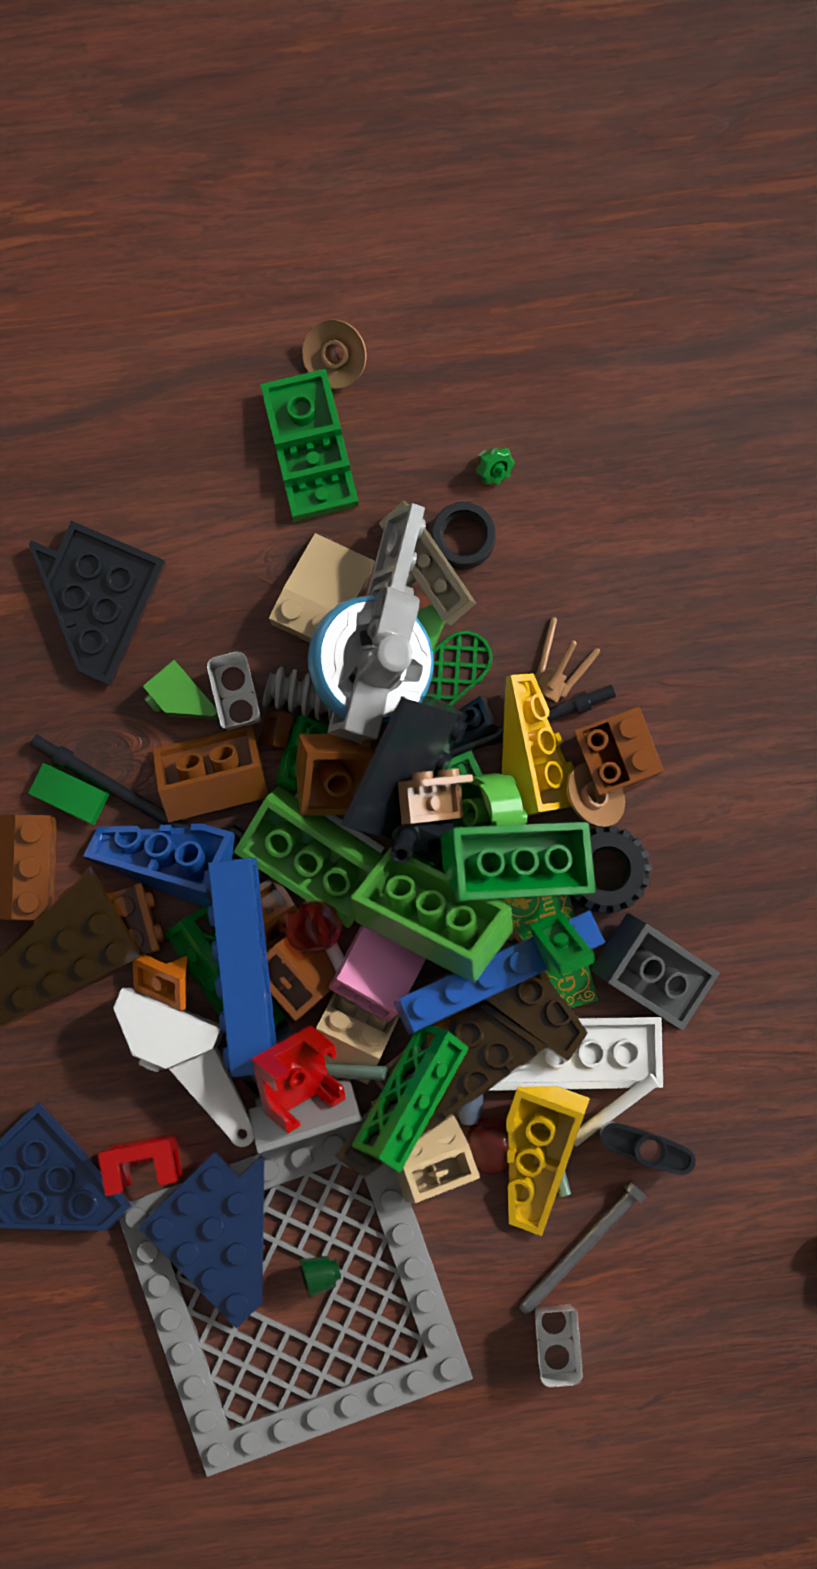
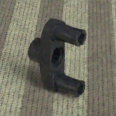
M400 819L394 825L392 833L393 846L390 858L397 864H406L414 853L443 867L441 842L437 840H441L440 834L457 827L447 819L412 824H402Z
M613 1121L603 1125L600 1130V1142L605 1148L644 1166L678 1175L688 1174L695 1166V1155L689 1148L660 1135ZM647 1140H654L658 1146L656 1155L649 1159L643 1158L640 1153L641 1145Z

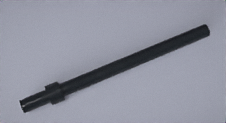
M608 685L587 694L585 691L574 694L571 700L549 707L547 719L551 722L575 712L579 715L592 710L591 706L615 698L614 688L612 685ZM504 725L466 745L451 750L449 754L454 758L470 750L473 751L503 740Z
M38 734L32 739L30 746L50 757L52 763L61 769H70L163 825H171L173 828L191 827L190 824L183 820L168 822L163 808L76 758L74 752L61 745L58 747Z

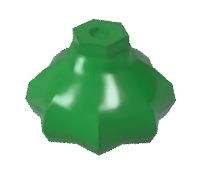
M493 447L490 450L484 449L478 455L479 464L476 472L480 476L483 485H499L504 479L510 477L515 460L511 457L510 450L507 448L498 449Z

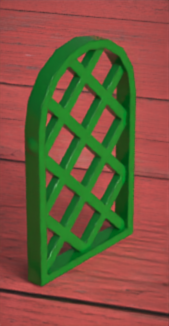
M471 631L456 632L443 639L434 648L433 655L440 649L439 661H434V665L439 666L438 678L432 677L431 682H438L437 694H425V696H432L440 701L441 699L452 700L448 704L452 706L476 684L482 681L490 670L493 658L488 642L478 633ZM461 636H473L474 647L461 646ZM457 637V646L445 645L447 642ZM478 639L484 643L485 647H478ZM444 649L457 650L456 662L443 661ZM461 650L473 651V663H460ZM477 651L488 652V664H477ZM443 666L456 667L455 679L442 678ZM459 668H472V680L459 679ZM476 668L486 669L482 673V675L476 679ZM442 683H455L454 696L441 695ZM458 684H470L458 695Z

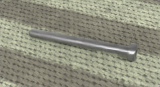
M630 1180L623 1186L626 1189L625 1193L520 1303L519 1308L523 1313H531L636 1201L642 1203L647 1198Z

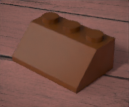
M252 724L153 749L158 792L168 822L188 819L193 816L256 802L269 795Z
M50 815L0 816V920L34 921L42 912H46L54 904L57 818Z

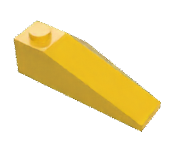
M533 673L506 677L502 774L511 775L515 779L523 809L526 811L527 816L571 808L566 785L568 776L574 769L572 761H565L559 747L563 743L559 732L553 733L547 719L549 708Z
M558 1086L517 1088L506 1120L508 1132L507 1163H509V1224L540 1236L543 1235L590 1098Z

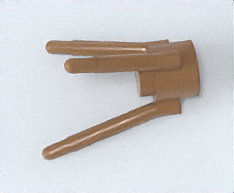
M552 617L547 629L535 678L543 697L557 703L560 697L566 698L571 687L600 654V649H594L564 683L567 677L562 672L577 644L575 640H572L556 669L548 668L545 673L557 623V618Z

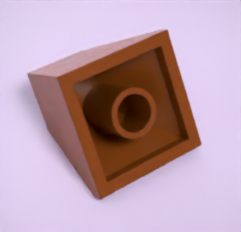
M299 734L296 777L300 815H346L375 750L331 734Z

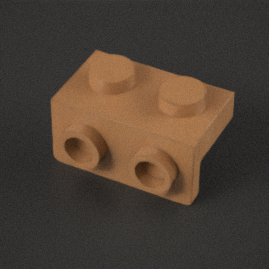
M459 769L438 771L439 778H433V772L428 771L411 773L412 780L398 782L402 824L463 818L461 783L473 781L472 774L459 775Z

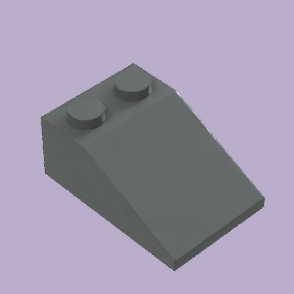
M628 912L590 970L682 1031L720 974L719 971Z

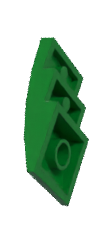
M322 369L260 384L293 522L358 507L359 501L327 370Z

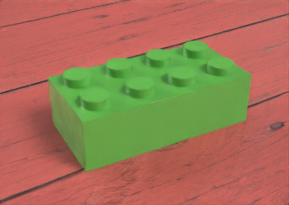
M390 848L351 897L355 922L475 983L513 932L511 907L496 899L457 901L444 873L412 857L406 864H397L390 858L392 850Z

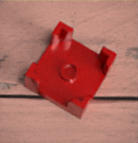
M312 1026L303 1029L252 1058L264 1114L287 1134L301 1126L300 1121L289 1110L317 1095L327 1105L334 1107L346 1100L344 1087L327 1073L324 1059L325 1055L332 1059L337 1057L335 1044Z
M176 1134L111 1146L98 1153L105 1196L119 1194L123 1191V1187H128L132 1184L129 1162L131 1167L151 1163V1158L153 1157L157 1180L160 1185L175 1183L178 1181V1177L184 1175Z

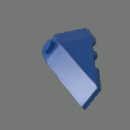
M191 824V827L173 828L171 825H160L159 828L139 829L138 826L97 827L83 857L88 861L144 883L178 899L208 908L213 906L211 891L207 892L205 887V871L209 870L208 863L232 860L235 835L233 832L206 824Z

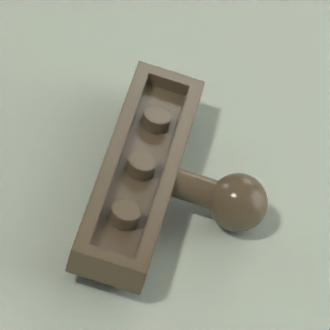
M402 501L388 515L410 504ZM388 515L379 522L383 531ZM424 528L422 536L417 539L414 550L417 553V560L413 570L408 573L405 586L410 587L417 581L444 623L451 626L471 609L476 602L427 529Z

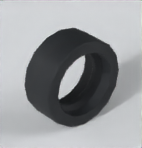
M456 502L445 507L437 515L432 527V538L453 568L472 569L483 564L491 555L496 541V526L491 515L482 506L472 502ZM468 516L475 519L481 525L484 532V540L476 552L470 555H458L446 546L444 530L452 519Z

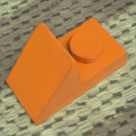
M141 954L140 958L133 960L134 990L179 1011L186 1009L188 957L184 956L165 964L150 956Z

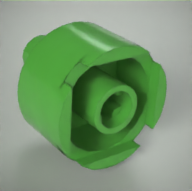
M493 773L473 776V781L462 782L461 793L464 817L447 819L454 823L457 828L526 825L527 813L523 809L515 779L511 775Z

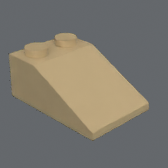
M315 533L269 617L271 625L310 643L317 625L332 608L346 600L361 596L376 561Z

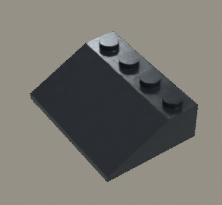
M401 696L341 825L349 829L392 838L394 825L401 819L398 782L412 780L411 773L432 771L433 778H438V771L447 770L452 760V755L449 753L454 742L458 743L466 731L467 724L464 721L467 714L432 696Z

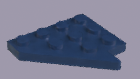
M37 1103L0 1139V1228L107 1231L134 1206L123 1192L105 1196L101 1168L42 1103Z
M214 1151L139 1224L138 1228L237 1329L263 1301L265 1158L260 1155L239 1175Z

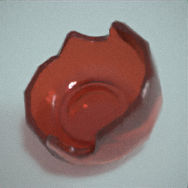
M325 901L303 902L302 906L295 913L288 915L285 930L286 937L290 946L301 953L318 954L332 948L341 936V918L336 908Z
M496 1117L481 1118L477 1124L472 1125L468 1129L466 1140L477 1170L486 1175L500 1174L509 1167V1163H507V1122Z

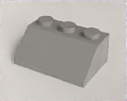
M334 1078L342 1084L345 1091L346 1100L340 1104L330 1107L315 1095L289 1110L300 1121L301 1126L288 1134L264 1114L261 1097L254 1099L256 1106L251 1107L248 1111L258 1154L361 1121L362 1112L351 1079Z

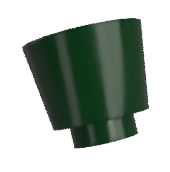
M328 1256L299 1260L301 1275L309 1298L336 1287V1281L341 1280V1273L336 1259L330 1260Z

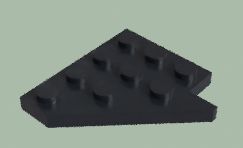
M71 521L58 551L30 540L29 547L78 672L112 686L166 562L161 558Z

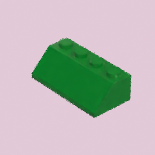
M589 822L452 828L440 834L443 870L457 901L595 893Z

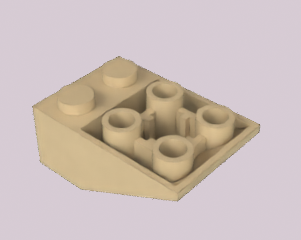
M454 1115L419 1139L401 1173L395 1171L405 1202L409 1203L420 1202L480 1178L469 1144Z

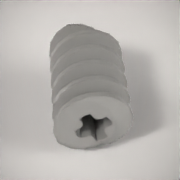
M280 666L275 674L270 673L263 698L264 707H268L274 699L276 710H281L286 702H288L289 713L294 714L298 707L301 706L302 715L307 717L314 709L315 718L320 721L327 712L330 723L333 711L318 696L313 684H311L309 673H306L302 681L298 680L297 670L293 669L288 678L285 677L284 666Z

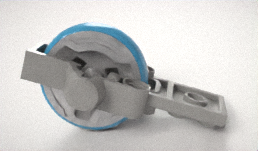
M412 503L387 516L367 596L346 600L332 608L321 619L312 635L308 651V668L312 684L318 696L333 711L328 734L356 743L369 739L376 740L380 726L389 723L400 697L425 696L430 686L434 666L432 646L426 630L417 619L419 597L414 596L413 588L405 586L408 573L413 570L417 560V553L414 550L417 539L422 536L425 528V520L422 519L425 507Z

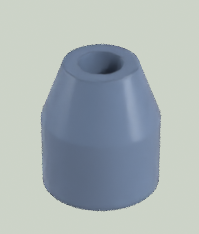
M483 1095L457 1112L461 1124L474 1125L479 1122L483 1111Z

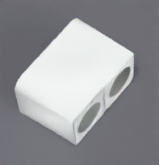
M233 652L211 658L207 664V670L222 728L231 730L260 723L259 707L246 656L241 652ZM230 667L241 669L245 675L244 685L236 691L226 689L221 682L222 673ZM246 700L251 704L253 715L249 721L236 723L230 718L229 708L233 702Z
M570 1304L535 1308L540 1375L542 1382L548 1387L576 1385L583 1376L578 1317L576 1309ZM549 1312H562L566 1318L564 1330L558 1334L547 1333L542 1327L543 1315ZM561 1345L567 1349L569 1362L563 1369L554 1370L546 1364L545 1353L550 1346Z

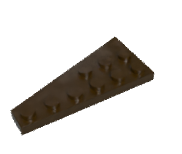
M91 866L82 873L81 877L70 888L68 887L59 896V899L46 912H42L6 947L5 952L0 955V1025L140 958L139 948Z
M514 926L513 932L497 953L523 942ZM436 964L449 975L453 974V972L449 971L448 969ZM545 971L484 999L491 1007L545 1044L548 1050L564 1062L569 1061L588 1034L565 999L561 998L549 981L550 978Z
M483 1000L433 1023L431 1026L449 1031L469 1049L419 1139L547 1049V1046ZM427 1035L421 1046V1051L430 1046L434 1036ZM415 1067L407 1071L404 1082L412 1078L415 1073ZM397 1098L390 1102L386 1109L387 1113L394 1110L398 1103ZM374 1104L335 1155L337 1159L364 1179L384 1165L376 1158L357 1151L351 1146ZM380 1129L372 1134L367 1143L368 1146H374L380 1135Z

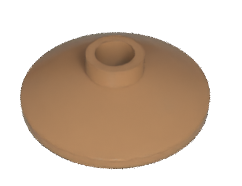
M326 320L316 324L308 332L303 343L302 356L306 370L309 373L326 369L331 388L337 389L351 385L361 376L365 368L367 353L364 341L359 332L344 321ZM336 347H340L342 349V358H338L336 356Z
M586 762L576 766L570 772L566 789L568 800L575 813L584 822H589V825L594 827L603 826L605 828L617 823L625 810L623 789L599 796Z

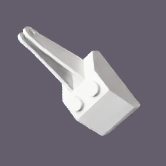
M122 988L115 1003L114 1011L132 1055L141 1058L139 1065L157 1072L159 1069L168 1068L235 1145L240 1147L249 1145L254 1140L250 1116L228 1069L225 1068L224 1061L217 1048L224 1034L221 1032L220 1024L185 1009L179 1011L133 988ZM240 1129L247 1131L246 1138L239 1136L238 1131Z

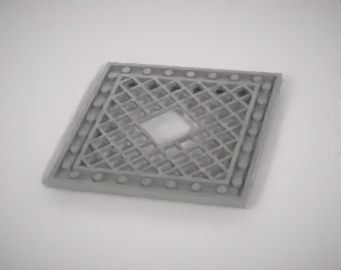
M360 1121L229 1164L241 1175L260 1155L265 1158L264 1190L271 1189L264 1202V1214L268 1212L282 1219L283 1222L276 1237L264 1232L263 1238L272 1242V1245L265 1260L263 1259V1274L277 1245L306 1259L316 1257L302 1250L310 1233L328 1241L321 1256H327L332 1243L350 1252L343 1268H339L341 1280L336 1281V1287L333 1288L311 1337L254 1311L250 1316L263 1321L256 1338H253L238 1331V1328H232L215 1320L219 1312L216 1307L211 1317L193 1309L200 1291L188 1278L181 1276L182 1272L179 1269L176 1272L174 1264L138 1228L139 1224L182 1182L130 1200L134 1206L119 1219L207 1477L473 1379L412 1204L405 1202L395 1171L383 1165L365 1178L372 1200L356 1193L363 1179L360 1175H358L352 1190L334 1183L341 1166L349 1168L337 1159L335 1155ZM336 1164L329 1180L313 1173ZM304 1176L297 1192L281 1185ZM309 1177L327 1185L319 1203L301 1194ZM331 1188L349 1196L341 1213L323 1205ZM276 1189L294 1197L286 1214L268 1206ZM353 1198L371 1206L363 1224L346 1216ZM298 1200L316 1208L308 1225L290 1217ZM375 1209L384 1234L368 1226ZM321 1210L338 1218L331 1235L313 1228ZM343 1221L360 1229L353 1246L335 1238ZM288 1222L305 1230L298 1248L280 1240ZM365 1231L382 1239L375 1257L357 1249ZM387 1243L396 1267L380 1260ZM355 1254L372 1262L365 1279L347 1272ZM377 1265L394 1273L387 1290L369 1282ZM344 1277L362 1285L354 1302L336 1294ZM398 1277L401 1279L408 1300L392 1293ZM180 1282L196 1289L189 1306ZM366 1288L384 1296L376 1313L359 1305ZM389 1298L406 1306L399 1324L381 1316ZM333 1300L351 1308L344 1325L326 1317ZM355 1311L373 1318L366 1336L348 1328ZM410 1311L413 1313L419 1333L404 1327ZM192 1316L208 1323L201 1339H199ZM378 1321L396 1329L388 1346L371 1339ZM322 1323L340 1330L333 1348L315 1340ZM267 1324L285 1332L278 1349L260 1341ZM212 1325L230 1334L222 1351L205 1343ZM400 1332L418 1340L411 1357L393 1349ZM345 1333L363 1341L356 1358L338 1351ZM290 1335L307 1342L300 1360L282 1352ZM234 1336L252 1344L245 1361L227 1353ZM368 1344L385 1352L378 1369L360 1361ZM422 1344H424L427 1355L416 1359ZM312 1345L330 1353L322 1371L305 1363ZM257 1347L275 1355L267 1372L249 1364ZM203 1349L219 1356L212 1374ZM390 1355L406 1362L383 1371ZM335 1356L352 1364L345 1381L327 1373ZM279 1358L297 1366L289 1383L271 1375ZM224 1359L242 1367L234 1384L216 1376ZM357 1367L373 1374L350 1383ZM301 1369L319 1376L312 1394L294 1386ZM246 1370L264 1378L256 1395L238 1387ZM324 1379L340 1386L317 1395ZM268 1381L286 1388L279 1406L261 1398ZM215 1383L231 1390L224 1406H222ZM291 1391L306 1398V1400L284 1407ZM235 1393L253 1401L246 1418L228 1410ZM257 1404L274 1411L250 1420ZM227 1417L241 1424L230 1427Z

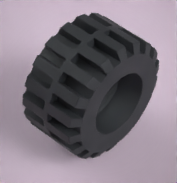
M610 825L605 828L598 826L589 830L591 853L593 854L604 849L616 852L625 864L626 875L624 881L613 890L605 891L595 887L594 894L569 895L574 898L575 903L580 907L583 906L588 911L594 913L609 914L631 907L638 899H641L645 888L650 883L649 872L652 871V867L648 862L647 857H649L647 849H643L641 846L642 841L638 837L634 838L630 835L632 832L626 829H618V826Z

